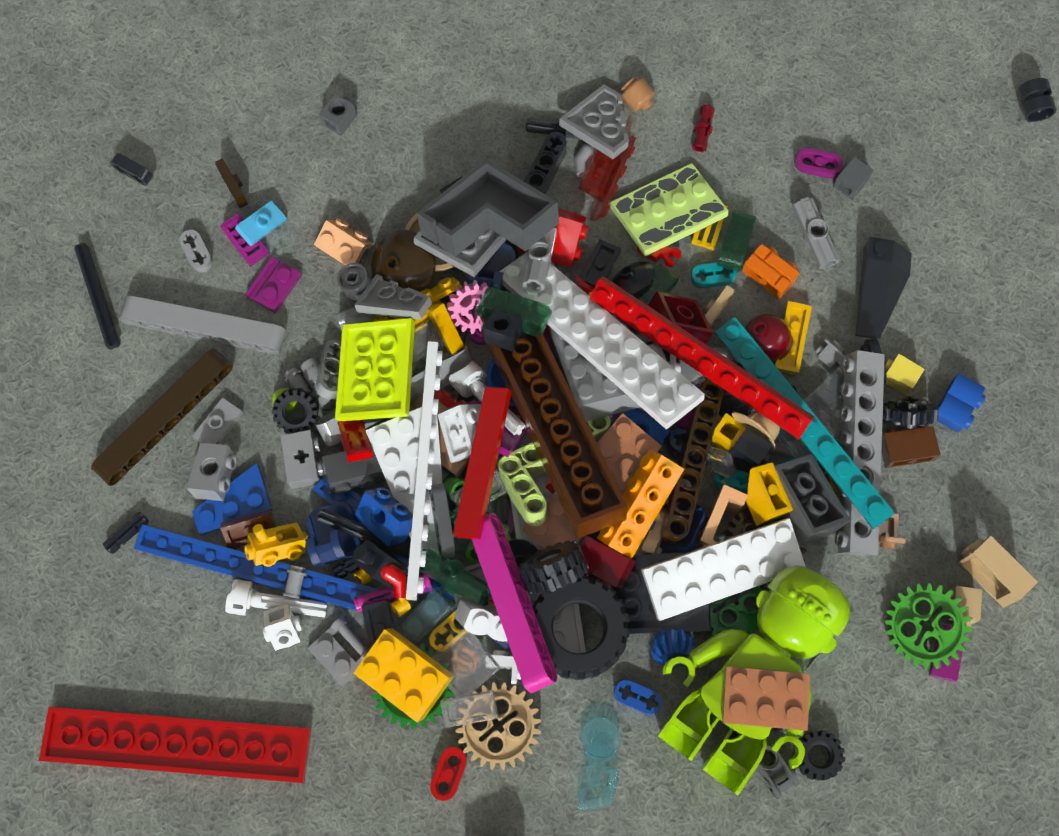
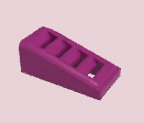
M237 213L221 224L220 227L225 236L251 267L270 253L260 240L252 246L248 244L244 248L241 247L247 242L243 237L236 240L240 234L235 227L244 220L240 213ZM257 246L260 248L250 256L247 255V253H249Z

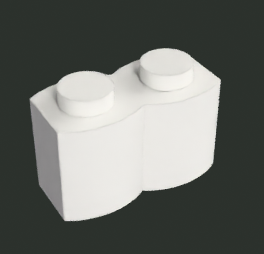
M474 599L460 600L454 617L468 632L475 635L488 634L497 641H507L494 605L483 606Z

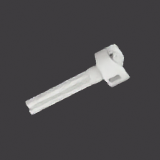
M472 360L466 367L449 376V383L462 397L467 398L474 395L482 403L487 374ZM508 408L505 427L513 435H520L522 429L525 428V424Z
M237 579L233 580L232 591L227 595L225 611L227 613L244 616L247 615L251 606L273 609L287 603L292 613L325 618L327 610L326 602L254 592L251 581Z

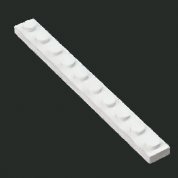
M428 341L406 591V600L416 601L417 593L423 594L424 577H419V567H425L426 551H421V542L427 541L428 525H423L424 515H429L430 499H425L426 489L431 490L432 474H427L428 464H433L434 449H430L429 446L430 439H435L436 424H431L432 414L437 415L439 399L433 398L434 390H439L441 375H435L436 366H441L442 351H437L438 342Z

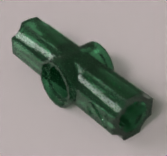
M429 548L422 550L426 551L425 567H419V571L442 584L444 591L449 594H459L477 606L483 605L487 601L490 594L488 584L464 570V566L460 561L448 560Z

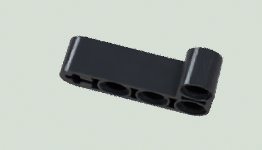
M552 132L546 137L524 180L530 186L533 183H540V186L534 188L546 194L566 155L567 141L564 134ZM543 164H549V165H551V166H550V167H543V166H541V165H543Z

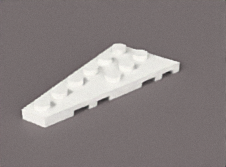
M422 407L409 412L407 417H396L365 430L392 496L401 504L407 506L412 514L414 509ZM432 414L431 424H436L435 439H430L429 448L434 449L433 464H428L427 474H432V485L443 482L438 417ZM426 489L425 499H430L429 489ZM431 501L429 515H424L423 525H428L427 541L421 542V551H426L425 567H422L424 571L432 570L449 562L448 559L441 560L439 555Z

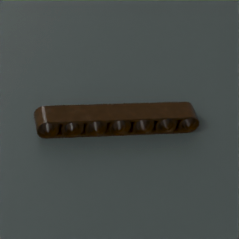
M215 348L207 351L95 459L91 469L108 486L115 485L231 372L233 364Z
M710 379L705 380L699 388L705 394L704 400L691 410L677 464L684 471L669 495L660 530L662 540L669 545L678 544L690 530L724 394V389ZM706 390L711 391L714 396H710ZM700 412L706 413L708 418H704ZM694 434L700 435L703 441L697 440ZM688 456L695 458L697 464L690 462ZM682 479L688 480L691 483V487L685 486ZM676 502L682 503L685 506V511L680 510ZM670 526L677 527L679 535L672 533Z

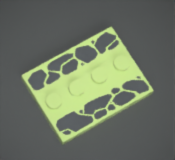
M693 163L610 202L611 209L644 256L728 216V209Z

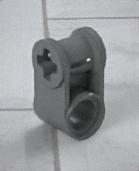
M767 746L766 751L772 756L771 763L765 766L760 762L756 769L762 776L771 794L776 799H779L782 792L793 785L795 787L798 786L799 781L779 751L774 752L770 749L771 746Z

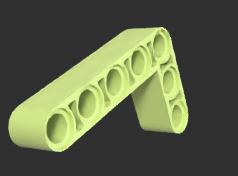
M609 416L586 421L596 443L610 428L611 420ZM530 443L513 451L509 457L503 456L499 460L498 468L500 482L524 521L530 526L537 527L546 521L547 505L544 496L532 478L546 472L533 443ZM519 489H526L527 491L520 492V491H518V490H519ZM534 508L540 509V510L537 511V512H532V511H530L531 509H534Z

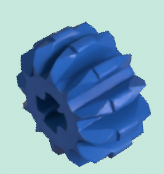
M672 628L668 631L663 629L661 633L654 634L651 654H653L656 664H663L664 666L669 659L675 657L687 658L689 656L688 653L696 648V643L691 636V632H684L683 629L674 630ZM676 664V665H674L673 667L675 668L676 666H679V665H680V666H685V665H683V664Z

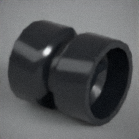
M1032 79L1018 88L1020 101L1025 103L1022 109L1026 121H1043L1056 113L1057 109L1054 98L1051 96L1052 90L1048 79Z

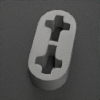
M195 230L183 232L179 241L192 268L202 273L208 271L213 261L200 234ZM189 238L194 239L196 247L193 249L189 244ZM199 253L204 259V263L202 265L198 263V259L196 257V255Z

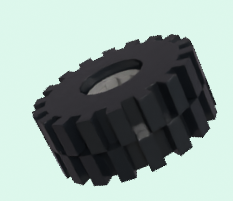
M570 540L565 541L562 544L559 542L554 546L549 545L543 550L536 551L535 554H530L527 556V559H523L521 564L518 565V570L529 594L533 593V595L539 593L546 594L548 591L554 592L560 587H567V584H573L577 581V578H582L589 569L580 543L574 540L571 542Z

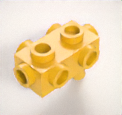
M297 522L266 530L261 524H257L253 527V533L248 534V545L244 546L247 560L253 559L256 566L261 564L267 567L272 566L277 560L285 558L296 560L302 554H305V539L308 536L305 531H301Z

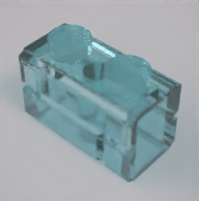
M443 586L434 588L426 596V599H423L399 625L400 628L416 644L427 641L432 631L456 610L457 606L454 596Z

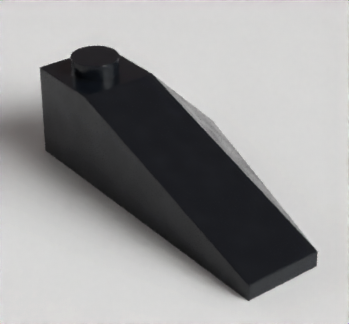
M869 237L863 248L855 336L873 339L881 338L910 276L912 253L894 240Z

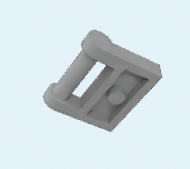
M343 616L338 618L327 631L307 648L342 687L355 676L353 674L370 650L347 626L348 622ZM338 632L360 654L361 658L357 662L334 639Z

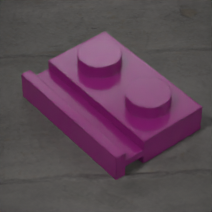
M272 256L245 295L276 314L302 277V274Z

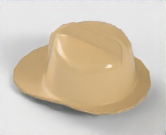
M757 411L752 412L748 416L732 412V416L737 422L773 444L769 451L775 449L774 441L779 434L780 426Z

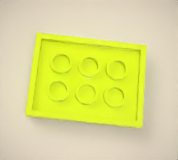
M412 318L343 325L335 411L336 420L340 422L409 416L415 321Z

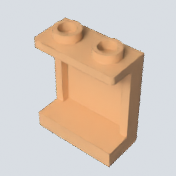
M723 485L713 502L707 516L708 522L699 535L698 545L695 550L717 543L713 540V537L724 511L726 510L736 515L745 504L748 497L747 494Z

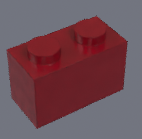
M586 535L580 545L589 566L588 572L584 573V575L589 578L592 574L600 578V581L604 582L603 585L607 588L611 587L613 589V587L622 589L636 561Z

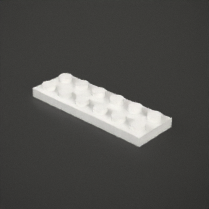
M786 518L643 568L641 571L657 620L661 621L770 582L777 573L786 567L795 565L806 566L791 520Z

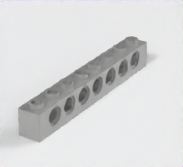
M857 350L845 355L843 361L844 383L842 385V395L844 398L841 410L843 424L840 444L842 449L880 494L885 354ZM859 399H860L861 402H862V405H863L862 407H861L860 404H859ZM858 423L862 428V432H860L858 429ZM857 448L861 452V457L858 456ZM838 487L840 503L850 518V521L839 529L836 536L838 554L857 556L878 555L879 526L873 530ZM855 523L858 526V533H856L854 528Z

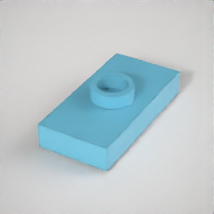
M270 201L240 222L235 229L252 246L283 224L287 218Z

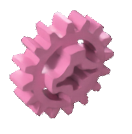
M477 280L473 281L472 286L464 282L463 289L456 286L457 294H450L449 297L452 302L447 303V308L450 310L448 313L451 319H453L455 327L460 325L462 332L470 328L471 334H474L477 328L481 332L480 316L492 313L494 309L501 310L498 304L500 300L498 295H495L494 288L488 289L485 282L478 286ZM480 294L485 296L489 301H487L486 299H482L480 297Z

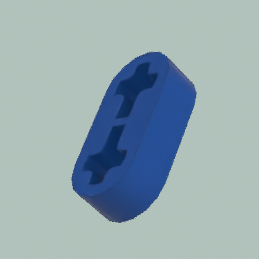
M629 680L621 681L614 690L617 702L643 714L655 715L662 708L663 701L659 693ZM626 685L630 686V692L638 696L636 699L628 696L624 700L621 698L622 693L619 692V688L624 689ZM650 696H654V702L658 704L657 708L646 709L647 704L640 701V697L649 699Z

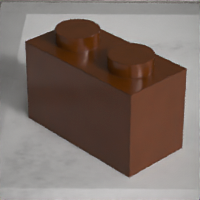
M917 426L916 428H909V430L900 431V428H892L886 430L882 435L881 452L885 468L931 462L941 455L934 426Z

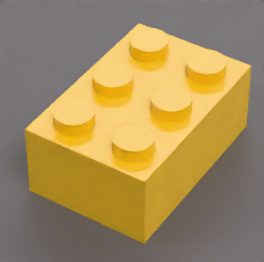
M393 628L384 629L353 673L416 722L426 717L455 676Z

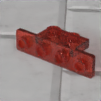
M633 135L628 138V148L614 159L595 149L578 188L597 199L590 217L592 221L605 217L610 209L608 203L616 194L619 187L617 182L627 169L625 163L635 150L633 145L636 137Z

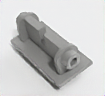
M825 339L824 341L828 345L826 347L821 345L815 351L818 355L817 358L830 368L838 362L840 365L834 372L844 375L843 361L845 355L842 351L845 348L834 339L831 343Z

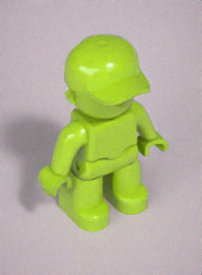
M799 565L786 567L773 577L767 587L770 591H761L756 598V605L758 607L757 625L764 639L757 634L752 633L749 635L742 630L728 629L703 642L689 652L687 658L675 657L669 659L663 667V675L671 674L674 665L683 664L687 667L688 676L682 684L688 687L694 679L695 668L698 667L700 669L714 660L729 656L718 672L700 689L690 693L680 703L657 736L692 761L717 722L723 720L726 667L802 673L800 665L793 661L791 657L808 659L819 653L827 654L834 650L837 643L833 636H840L846 628L850 616L849 600L836 584L810 568ZM811 685L809 689V710L812 699ZM724 723L730 729L716 750L710 754L701 769L738 796L764 756L767 747L766 737L769 736L772 727ZM784 729V731H787L786 735L778 737L770 749L777 752L784 743L790 742L794 746L795 753L788 761L790 768L794 769L802 763L805 756V748L799 740V737H803L804 730Z

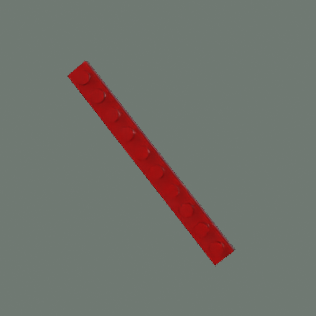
M604 276L598 280L589 298L590 300L796 438H801L815 416Z

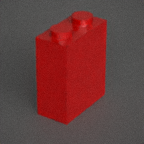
M558 208L559 224L554 227L557 229V235L551 262L571 268L575 261L579 262L583 248L579 246L581 239L585 240L589 226L585 225L586 216ZM517 247V252L525 254L529 251H524L520 247Z

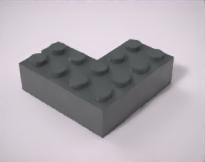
M487 159L417 212L421 234L435 244L439 242L441 248L455 257L489 229L524 251H527L559 224L557 201Z

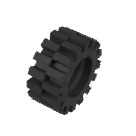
M294 387L283 391L277 397L273 404L272 414H274L273 420L277 422L279 429L283 428L286 433H297L309 430L318 417L319 406L316 403V398L310 395L311 392L308 390L306 392L303 388L295 389ZM291 402L301 403L305 408L304 417L299 420L289 418L286 413L287 405Z
M816 730L805 734L799 739L805 748V756L798 767L803 775L808 776L807 778L816 781L827 780L838 775V771L842 770V763L845 762V757H843L845 750L840 746L841 741L839 739L836 740L834 738L835 735L832 733L828 734L826 731ZM814 745L825 747L829 753L828 762L824 766L814 765L809 758L810 749Z

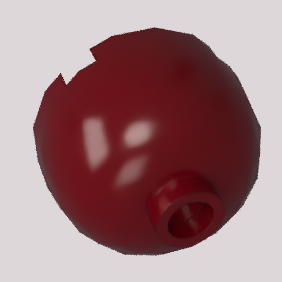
M771 314L759 315L751 319L745 326V330L771 361L785 358L791 350L793 343L791 330L786 322L778 316Z

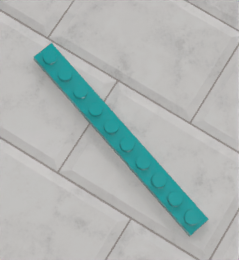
M736 317L716 330L715 334L744 370L815 416L800 440L873 530L892 517L895 512Z

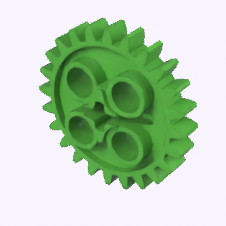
M928 583L926 590L922 584H917L916 592L912 587H907V596L903 593H898L901 601H891L895 610L886 611V613L892 616V620H886L884 623L891 625L892 629L885 633L894 636V639L889 644H898L899 647L895 651L896 654L906 653L904 656L905 662L914 658L913 665L917 667L923 661L925 669H929L931 662H933L935 668L938 669L941 668V660L947 666L951 665V656L959 660L958 650L967 652L968 649L963 645V642H972V639L966 636V632L974 631V628L966 624V622L973 620V617H965L964 615L969 610V607L959 606L963 600L962 597L952 599L954 595L953 590H949L944 594L943 585H939L937 590L934 591L933 583ZM923 600H927L931 605V610L926 615L919 611V604ZM942 606L943 610L931 624L934 627V631H926L921 643L918 646L915 645L917 638L926 629V625L923 624L924 621H931L937 608ZM945 615L951 616L954 620V626L950 630L942 627L941 620ZM907 622H913L916 626V633L911 637L904 630ZM930 637H935L939 642V648L936 652L930 651L927 647V641Z

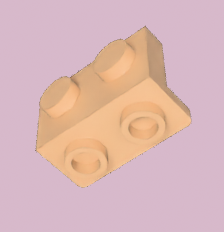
M336 218V220L325 221L314 245L342 264L347 265L359 263L366 248H371L373 243L367 240L368 236L357 230L353 231L348 228L349 224Z

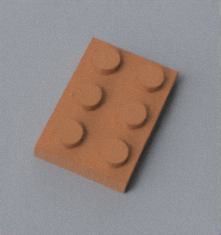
M726 667L722 723L808 731L810 674Z

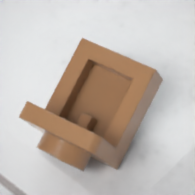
M895 513L879 526L880 548L896 549V544H906V539L898 538L899 514Z

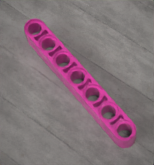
M490 513L485 516L481 539H472L522 683L527 691L534 693L556 682L557 673L503 525L496 514Z

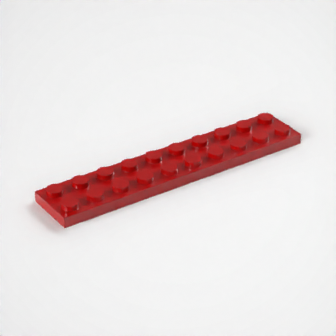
M48 707L39 761L305 784L311 729Z

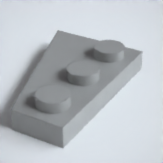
M376 274L354 305L359 313L421 320L432 303L430 296L411 288L403 289L398 286L397 282L392 280L390 282L384 281L382 276Z

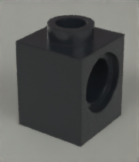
M494 309L490 318L486 317L483 322L482 332L485 334V343L513 352L523 333L522 318Z

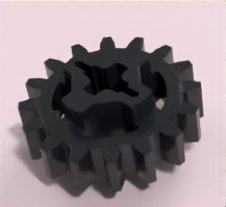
M905 396L904 398L896 399V401L889 400L888 403H883V418L886 421L892 420V423L895 425L916 428L917 426H925L926 423L933 424L938 421L939 407L936 404H929L926 399Z

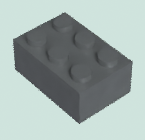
M812 454L774 466L793 508V511L780 518L781 520L786 518L791 520L799 546L831 535L850 521Z

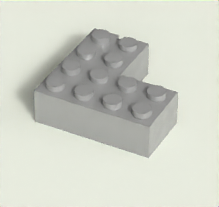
M549 328L550 347L554 358L585 421L641 408L552 328ZM656 343L647 345L667 362L659 345Z

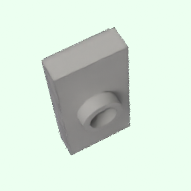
M221 398L192 437L199 443L220 444L242 416L243 412L224 398Z

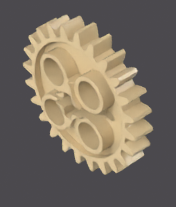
M493 682L492 689L489 691L482 685V694L479 695L473 690L472 693L475 699L473 701L468 698L464 699L468 705L467 709L459 707V711L464 714V717L456 718V722L462 724V727L455 731L456 733L463 734L464 737L458 740V743H467V747L463 752L465 754L473 752L472 762L477 758H481L480 767L482 768L487 762H490L491 770H494L496 763H500L502 771L505 770L506 762H509L515 768V759L518 758L524 763L523 753L533 754L529 745H538V741L533 738V735L541 734V731L534 728V725L541 723V719L533 718V716L539 710L538 708L530 709L533 699L524 701L526 692L523 691L517 695V687L515 685L510 691L507 690L505 682L502 684L501 689H497L495 682ZM500 700L506 701L509 705L508 711L505 714H497L494 711L496 702ZM512 712H518L517 716L503 725L504 731L502 733L496 730L484 741H479L482 735L494 728V720L497 719L498 722H502ZM478 716L487 719V727L482 731H477L473 728V721ZM514 722H521L525 727L524 733L520 736H513L509 730L510 725ZM493 738H499L503 741V748L498 753H493L488 748L489 741Z

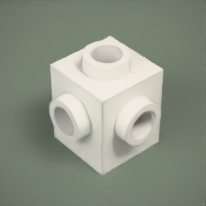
M288 603L263 612V634L267 642H272L275 651L300 642L299 631L303 630L302 623L298 615H293Z

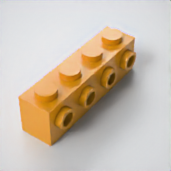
M649 449L647 454L642 457L640 466L634 476L628 481L623 493V497L628 505L626 521L600 530L597 539L632 559L684 469L663 455Z

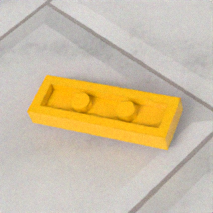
M788 301L786 304L783 320L791 330L793 343L791 350L785 358L775 360L776 368L782 373L795 376L799 374L812 309L810 305Z

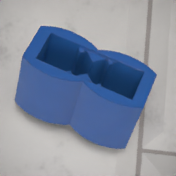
M958 373L951 381L938 405V422L956 432H960L963 428L968 429L975 417L971 415L974 407L978 409L986 397L983 395L985 387Z

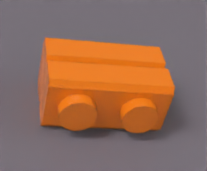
M761 244L748 258L742 269L743 273L779 300L796 282L800 274L798 267L792 261L783 260L775 248L771 246L766 247L764 244Z

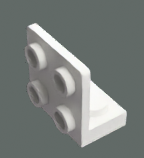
M481 404L459 405L437 414L451 463H456L470 457Z

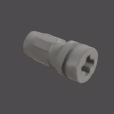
M310 358L301 364L300 369L304 374L307 384L314 391V396L321 408L330 409L336 406L337 395L333 399H325L316 392L315 387L320 363L316 358ZM331 381L326 382L327 387H329Z

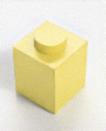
M898 354L894 360L888 359L885 364L886 384L907 396L925 369Z

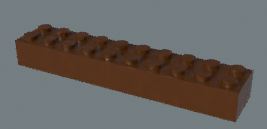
M524 301L499 310L521 317L523 333L513 352L488 343L486 345L506 387L512 391L511 398L525 424V428L577 539L626 521L628 505L527 302ZM492 313L480 316L481 334L484 340L485 334L482 332L483 322L486 317L490 318Z

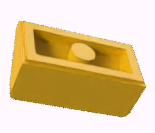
M444 303L431 305L427 310L446 350L450 354H455L464 347Z

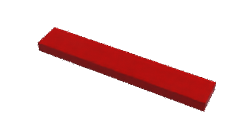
M485 387L453 535L456 537L481 539L512 393L509 388Z

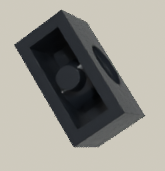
M746 428L730 451L726 461L741 471L750 473L752 468L767 463L772 456L768 451L773 444L749 428Z

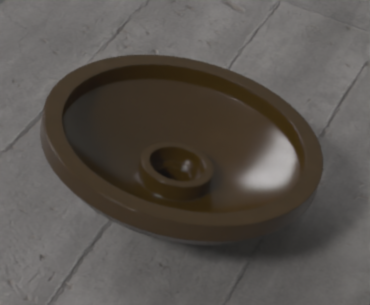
M411 230L392 232L382 239L373 254L371 264L372 278L378 274L383 277L384 281L390 282L392 280L397 282L398 286L403 289L411 288L421 292L428 289L434 278L436 268L435 255L414 244V237L417 232Z

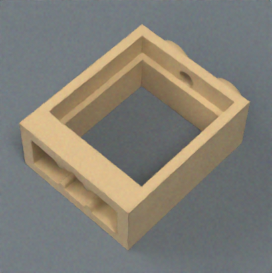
M992 536L985 540L978 538L961 552L964 557L958 563L1003 608L1021 600L1038 583Z

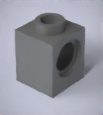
M334 94L319 113L323 126L342 136L357 114L354 103L349 98H342Z
M854 157L839 174L833 187L853 200L869 181L874 170L865 161Z

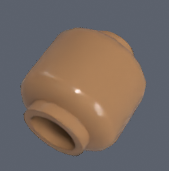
M633 77L621 88L623 92L621 94L622 100L633 112H637L640 109L645 112L654 103L652 98L655 95V91L644 78L636 79Z

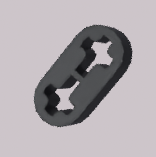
M116 153L110 161L111 166L117 171L144 186H147L153 178V174L148 169L120 153Z

